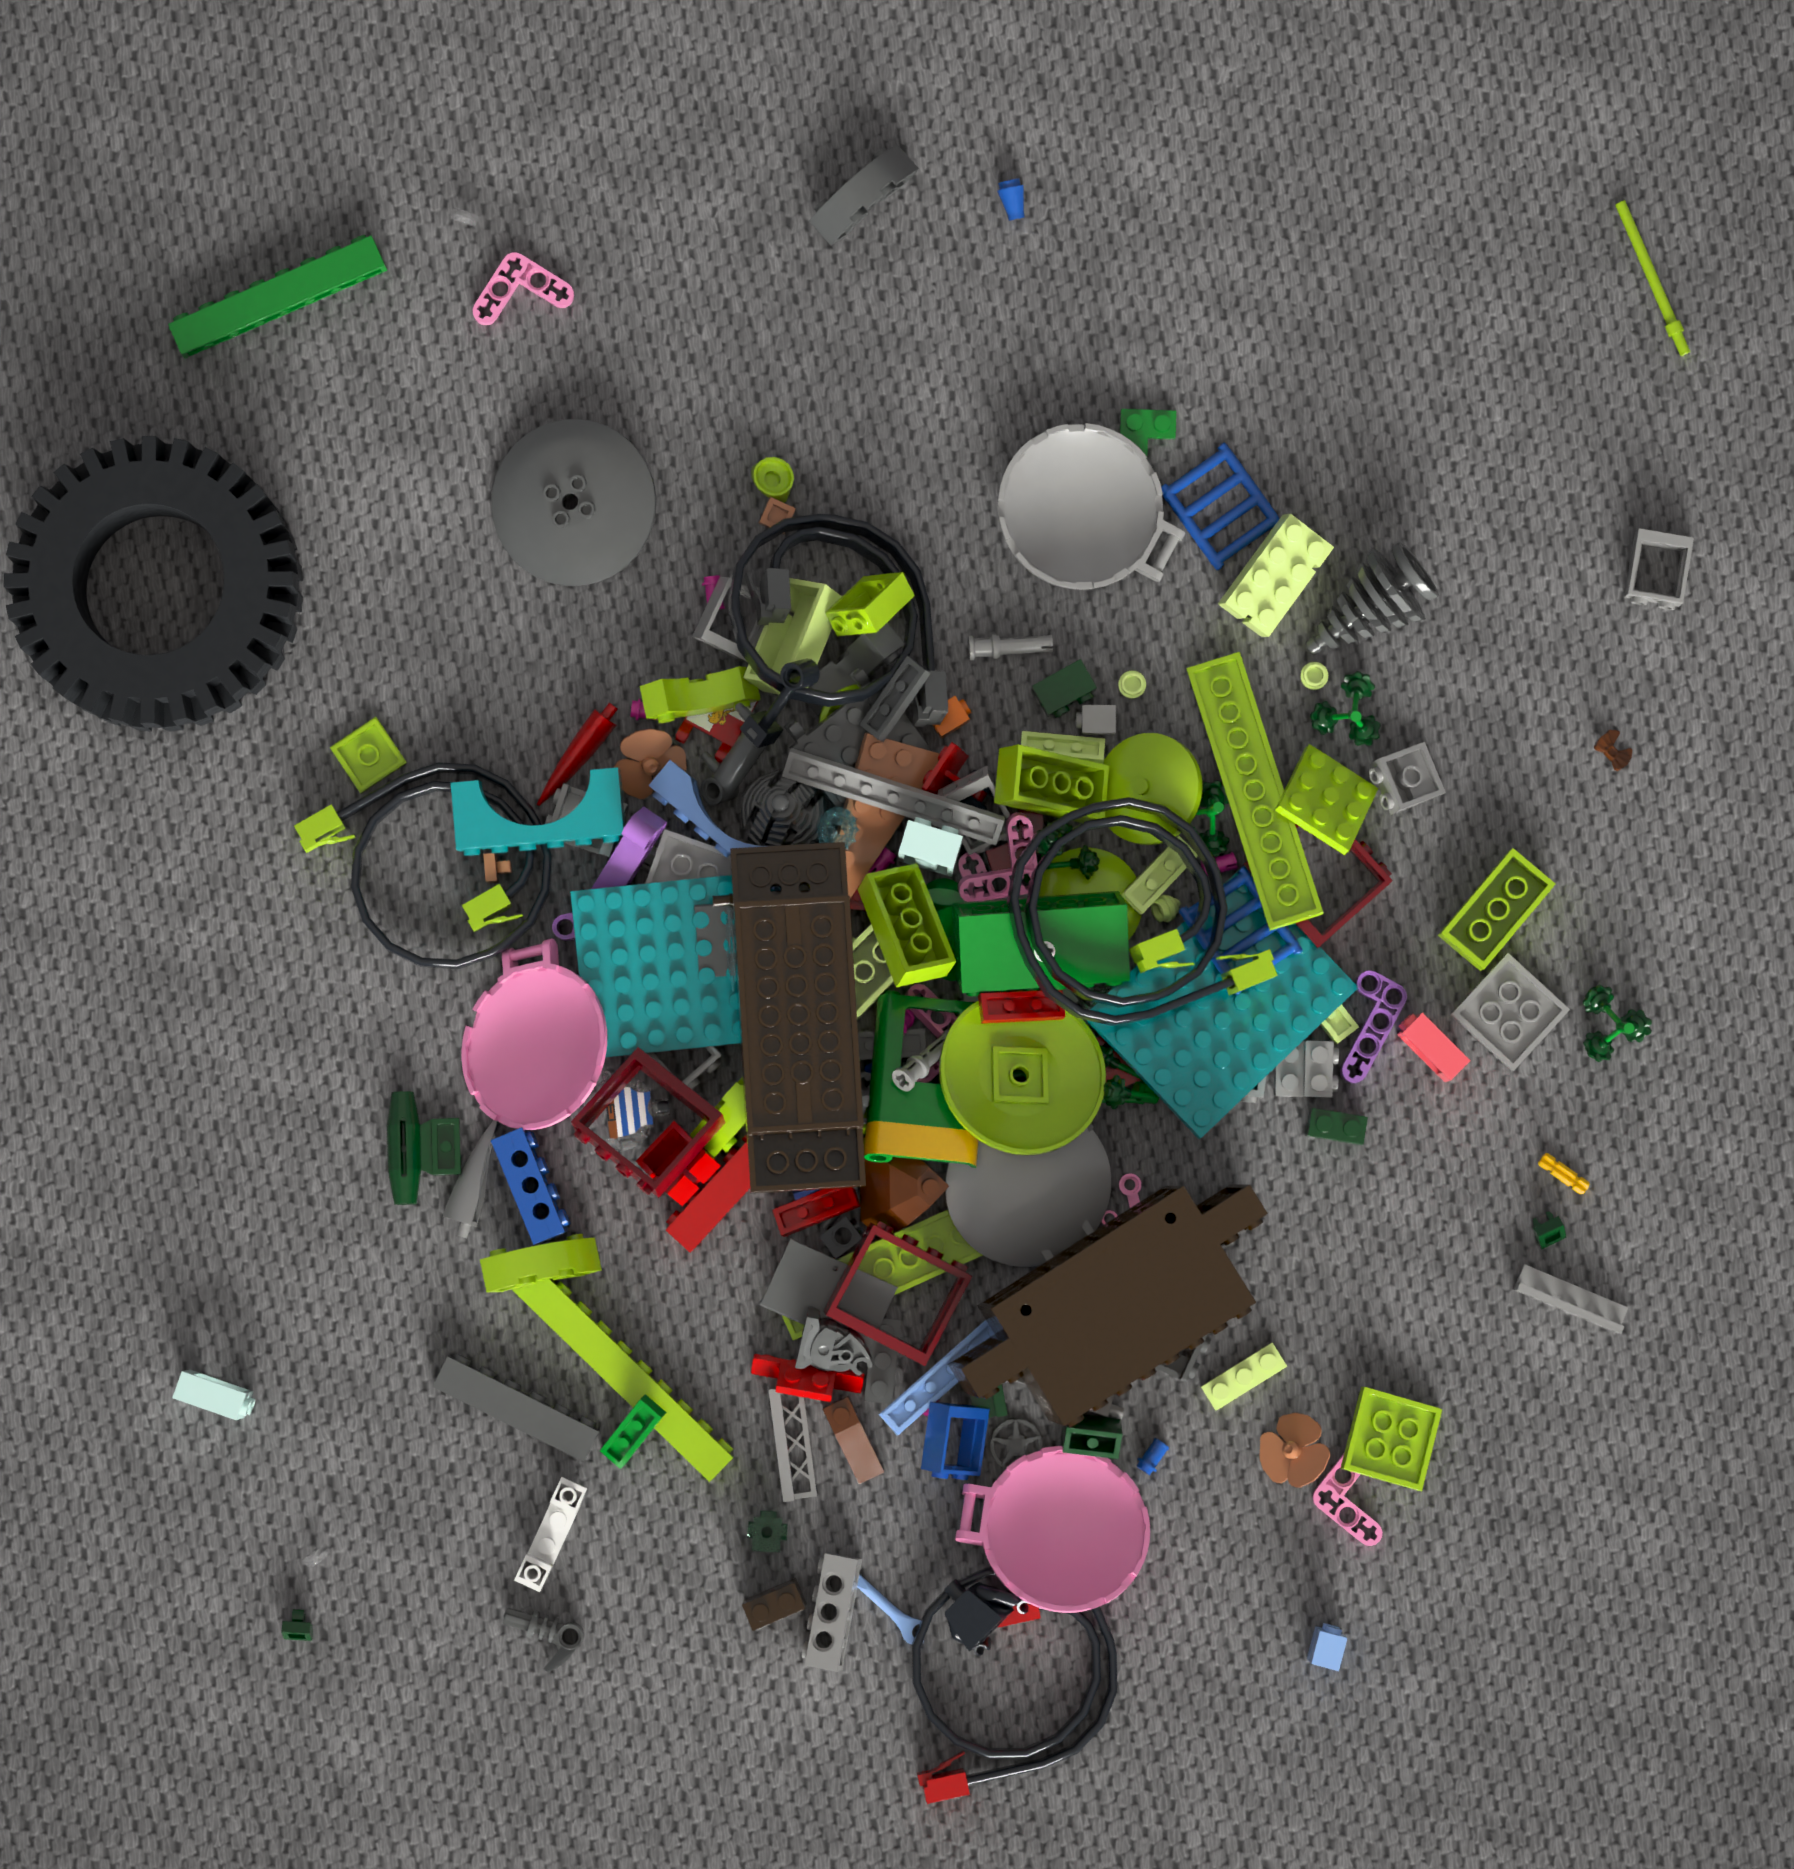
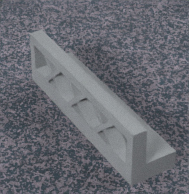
M1523 1264L1514 1286V1291L1612 1332L1622 1334L1624 1329L1622 1322L1628 1307Z
M771 1388L768 1391L783 1502L816 1497L817 1490L804 1397L798 1396L799 1403L791 1412L782 1404L781 1393L775 1392L776 1388ZM799 1407L801 1419L797 1415H795V1412L798 1410ZM783 1410L790 1414L786 1420H784ZM792 1416L802 1423L803 1431L796 1440L786 1433L785 1425ZM802 1436H804L805 1447L798 1442ZM787 1438L794 1442L789 1449ZM795 1445H798L806 1452V1460L800 1468L792 1463L789 1457V1453ZM806 1464L808 1466V1474L802 1470ZM791 1466L797 1470L793 1477L791 1473ZM799 1473L809 1479L811 1491L794 1493L793 1481Z

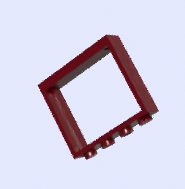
M1355 839L1350 851L1376 878L1378 883L1322 933L1308 919L1296 923L1299 929L1306 934L1317 948L1393 881L1389 877L1392 873L1387 869V866L1383 862L1378 864L1371 857L1373 851L1364 841L1359 843ZM1246 861L1242 865V867L1246 866L1248 871L1251 873L1248 862Z
M637 1047L575 1116L571 1123L575 1130L574 1135L584 1144L591 1143L596 1147L594 1151L605 1161L611 1159L617 1164L615 1168L624 1177L628 1178L631 1175L638 1181L636 1185L644 1193L649 1195L652 1192L659 1198L725 1124V1120L720 1111ZM640 1070L707 1122L656 1181L589 1129L590 1125Z
M879 1221L878 1225L870 1222L823 1312L832 1319L926 1366L972 1275L966 1272L968 1268L966 1265L954 1259L951 1264L943 1260L944 1254L931 1247H928L927 1251L917 1246L919 1241L906 1234L902 1238L892 1233L894 1228L881 1221ZM875 1235L957 1277L920 1349L838 1307Z

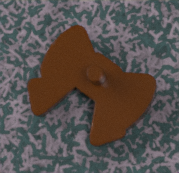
M1608 730L1606 734L1595 742L1594 749L1604 753L1612 762L1614 770L1619 771L1630 762L1632 749L1628 748L1618 751L1613 745L1620 732L1618 730Z

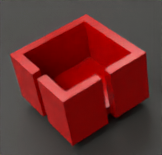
M673 1121L643 1152L636 1162L656 1181L693 1137L678 1123ZM703 1148L665 1192L683 1206L698 1191L699 1187L697 1184L700 1181L704 1184L721 1165Z

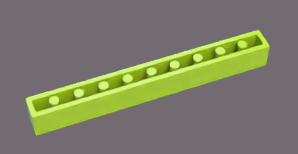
M535 1278V1284L512 1289L633 1408L646 1394L667 1413L654 1429L709 1482L734 1458L730 1453L733 1450L730 1444L722 1437L719 1441L710 1434L713 1428L702 1418L697 1421L690 1414L693 1409L682 1398L676 1401L670 1395L673 1389L662 1379L657 1382L650 1375L653 1370L642 1359L637 1363L630 1356L633 1350L622 1340L617 1343L610 1336L613 1331L602 1320L596 1323L589 1316L592 1310L581 1300L577 1304L570 1297L573 1292L562 1281L556 1284L552 1279L537 1281V1278Z

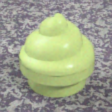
M1160 895L1151 905L1152 914L1159 922H1170L1175 919L1181 902L1170 895Z

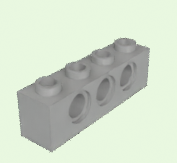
M831 1552L825 1553L824 1558H820L817 1568V1574H821L819 1586L815 1585L812 1595V1602H816L814 1614L810 1613L807 1623V1630H811L809 1641H805L802 1650V1658H806L804 1665L835 1672L843 1670L862 1558ZM834 1575L838 1576L842 1581V1587L839 1591L833 1590L830 1586V1579ZM828 1603L833 1604L837 1609V1615L834 1619L828 1618L825 1614V1607ZM823 1631L828 1632L832 1637V1643L829 1647L823 1646L820 1642V1635Z

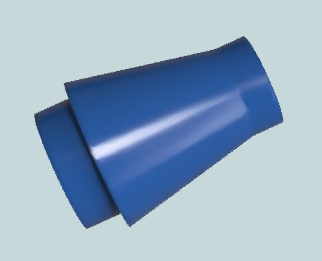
M1020 178L998 183L999 190L997 192L1009 221L1024 218V185H1021Z

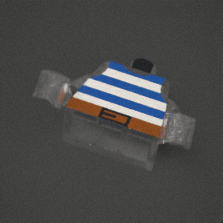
M602 1070L601 1075L603 1079L601 1083H596L595 1086L602 1087L615 1072ZM634 1077L606 1108L610 1138L604 1141L618 1152L636 1148L650 1136L651 1129L655 1128V1116L670 1115L668 1098L652 1100L651 1089L646 1088L644 1081Z

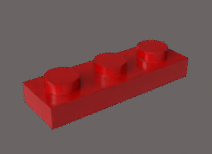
M1042 990L980 993L978 996L981 1024L1063 1020L1066 1017L1065 1010L1047 998Z
M854 1187L822 1189L775 1208L772 1211L781 1236L786 1237L858 1208L860 1203Z

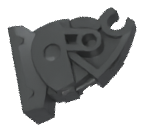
M808 1307L795 1368L804 1369L811 1365L824 1371L843 1372L851 1369L859 1376L862 1374L863 1368L858 1366V1362H865L868 1368L873 1366V1359L865 1340L854 1329H843L838 1326L837 1321L821 1320L820 1310Z

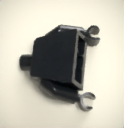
M955 1579L944 1589L954 1601L945 1611L951 1636L954 1640L965 1645L969 1652L973 1650L977 1656L983 1655L984 1648L987 1650L991 1649L992 1641L989 1635L1014 1611L1012 1607L1017 1606V1611L1020 1614L1028 1612V1605L1025 1604L1027 1603L1026 1601L1011 1592L983 1584L982 1582H977L966 1590Z

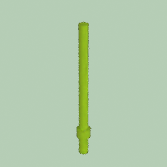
M1625 200L1621 201L1615 206L1667 324L1665 326L1666 332L1669 337L1673 338L1679 355H1686L1690 353V349L1682 333L1684 328L1681 321L1675 317Z

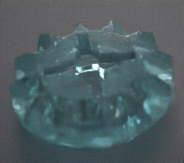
M834 807L827 810L822 815L817 828L820 843L845 842V850H849L851 843L856 842V832L859 831L856 826L857 818L852 815L850 810L842 807ZM832 824L840 825L845 834H837V830H835Z

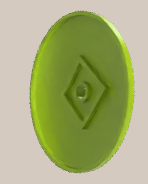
M1011 990V992L1022 991V990ZM979 1001L970 1005L949 1029L941 1048L939 1060L942 1091L957 1121L982 1143L1011 1154H1043L1057 1150L1075 1140L1095 1118L1104 1096L1103 1085L1106 1083L1105 1063L1101 1048L1095 1035L1083 1019L1076 1018L1065 1010L1066 1017L1063 1020L981 1024ZM1016 1069L1022 1070L1026 1074V1081L1017 1082L1013 1077V1071Z

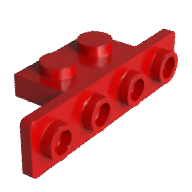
M754 1354L751 1374L776 1378L775 1392L831 1402L833 1389L853 1393H861L863 1373L858 1376L850 1369L843 1372L824 1371L811 1365L804 1369L795 1368V1359L787 1360L767 1354Z

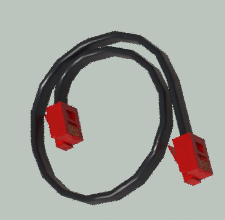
M990 1566L958 1579V1581L965 1588L987 1577L996 1576ZM943 1591L925 1609L912 1642V1683L927 1718L954 1745L987 1758H1027L1061 1743L1087 1716L1101 1681L1100 1641L1093 1624L1081 1612L1067 1613L1072 1615L1085 1628L1091 1642V1679L1081 1705L1075 1714L1054 1735L1024 1748H988L958 1736L934 1713L921 1683V1645L933 1615L950 1599V1596ZM1025 1603L1028 1605V1612L1020 1614L1017 1611V1606L1012 1607L1014 1611L998 1628L1040 1619L1039 1610L1045 1609ZM1100 1607L1091 1610L1105 1640L1108 1662V1689L1096 1720L1072 1745L1040 1759L966 1775L963 1768L932 1775V1773L950 1766L952 1761L964 1755L965 1752L962 1751L941 1762L934 1769L918 1772V1782L923 1787L927 1804L970 1795L968 1785L1044 1769L1078 1754L1104 1727L1118 1691L1117 1651L1114 1638Z

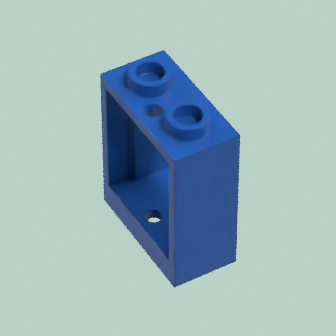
M930 1402L921 1469L932 1471V1477L948 1479L949 1474H952L951 1478L968 1480L969 1475L980 1476L990 1409L966 1404ZM951 1417L963 1418L957 1464H945Z

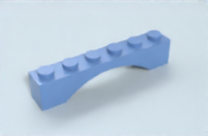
M669 760L649 784L655 791L652 795L664 806L668 802L676 809L673 813L685 823L688 820L692 821L696 825L694 831L706 841L709 837L716 841L717 844L714 848L728 858L730 855V848L763 847L743 843L726 835L712 821L705 810L699 794L697 781L673 761ZM778 887L771 888L775 891H781Z

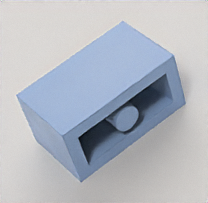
M1323 1623L1322 1628L1315 1626L1307 1660L1311 1664L1339 1671L1348 1639L1342 1633V1630L1339 1629L1340 1627Z

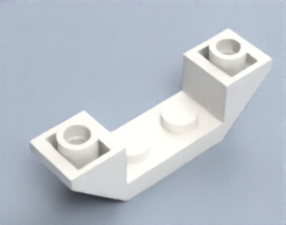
M561 1477L551 1498L548 1510L514 1581L538 1592L541 1591L587 1491L586 1487Z

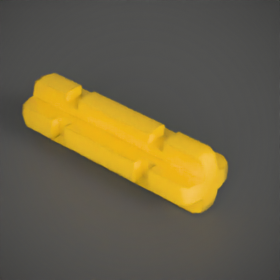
M1545 1153L1541 1157L1538 1165L1546 1171L1550 1170V1174L1567 1186L1571 1185L1575 1192L1583 1194L1588 1189L1590 1183L1586 1179L1578 1177L1576 1172L1562 1162H1556L1555 1157L1549 1153Z

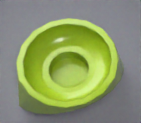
M767 457L752 466L751 476L758 490L768 498L772 497L785 503L789 498L794 481V474L790 465L783 459Z

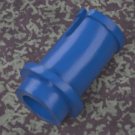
M1157 1438L1153 1439L1154 1441L1142 1458L1138 1457L1137 1459L1139 1462L1136 1466L1148 1475L1157 1471L1155 1467L1166 1451L1169 1450V1447Z

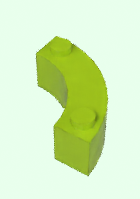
M741 666L707 674L705 676L706 680H689V678L659 679L640 686L646 719H658V723L671 722L675 718L702 715L731 708L735 709L738 703H742L749 709L751 708L750 703L761 700L759 689L743 678L747 667Z
M743 1076L715 1106L723 1114L725 1124L704 1147L713 1157H716L722 1149L727 1153L738 1141L734 1136L746 1124ZM702 1120L690 1136L694 1138L707 1122Z
M575 1234L566 1237L567 1240L541 1244L509 1252L506 1251V1248L490 1251V1257L480 1259L486 1292H504L535 1284V1278H537V1281L552 1278L557 1280L581 1277L601 1271L602 1268L595 1238H584L583 1234Z

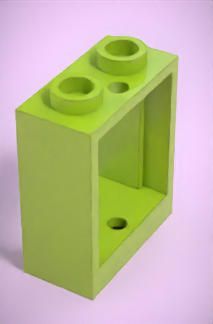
M903 572L863 576L826 612V615L837 636L877 633L915 595Z

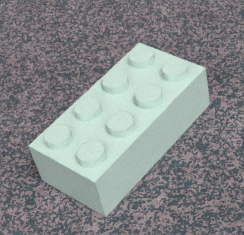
M915 817L914 821L908 820L898 852L899 861L910 865L917 863L920 868L952 877L963 836L958 835L959 830L945 825L942 826V829L931 827V821Z

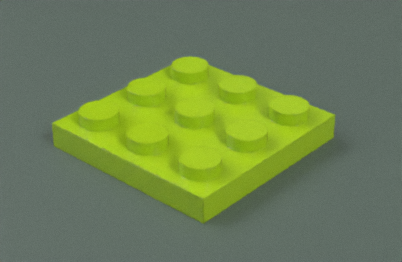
M1309 744L1304 748L1275 811L1345 855L1350 851L1379 788Z
M1361 1387L1340 1469L1422 1491L1442 1409L1368 1387Z

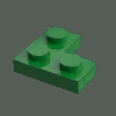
M1121 409L1120 434L1131 440L1147 456L1148 438H1176V411Z

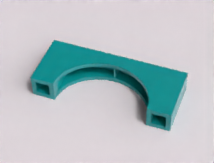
M618 767L590 770L589 786L579 805L565 817L543 825H522L501 817L488 803L484 795L482 782L479 780L451 783L456 850L459 852L463 851L464 856L480 855V850L491 849L492 853L508 852V847L519 846V851L536 850V845L547 844V848L564 847V842L575 841V846L591 845L593 839H603V843L620 842V837H623L621 833L625 827L621 770Z

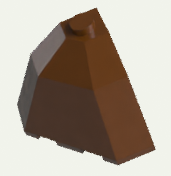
M866 1134L863 1136L864 1148H865V1136H866ZM892 1157L891 1161L880 1163L868 1161L864 1158L866 1186L859 1187L861 1197L860 1221L867 1227L870 1222L878 1225L879 1221L894 1228L892 1233H895L908 1226L925 1212L949 1185L919 1159Z

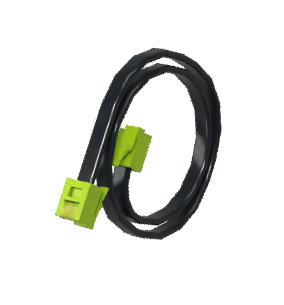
M1126 797L1092 803L1068 812L1034 834L1013 866L1007 905L1013 936L1021 957L1044 995L1076 1018L1110 1026L1148 1020L1223 989H1227L1228 994L1232 995L1278 976L1272 962L1274 958L1270 949L1254 955L1219 956L1216 958L1217 960L1232 959L1239 961L1253 958V961L1221 974L1222 981L1149 1010L1116 1016L1084 1009L1054 988L1037 962L1025 934L1019 904L1024 868L1043 838L1065 824L1092 813L1127 808L1157 815L1186 836L1204 864L1207 874L1187 844L1157 823L1119 815L1085 821L1052 842L1032 872L1025 906L1032 947L1052 978L1080 998L1118 1008L1155 1002L1173 994L1199 977L1220 947L1228 909L1221 872L1214 856L1196 828L1164 805ZM1113 826L1150 833L1177 852L1195 879L1200 898L1197 916L1187 931L1179 935L1178 930L1175 929L1139 943L1129 949L1140 973L1158 967L1176 968L1195 965L1193 969L1166 988L1156 992L1128 997H1119L1090 990L1064 972L1043 941L1037 912L1043 873L1059 849L1085 831ZM1213 896L1215 915L1210 942L1197 963L1179 964L1175 961L1157 964L1158 961L1186 950L1183 943L1197 935L1207 920Z

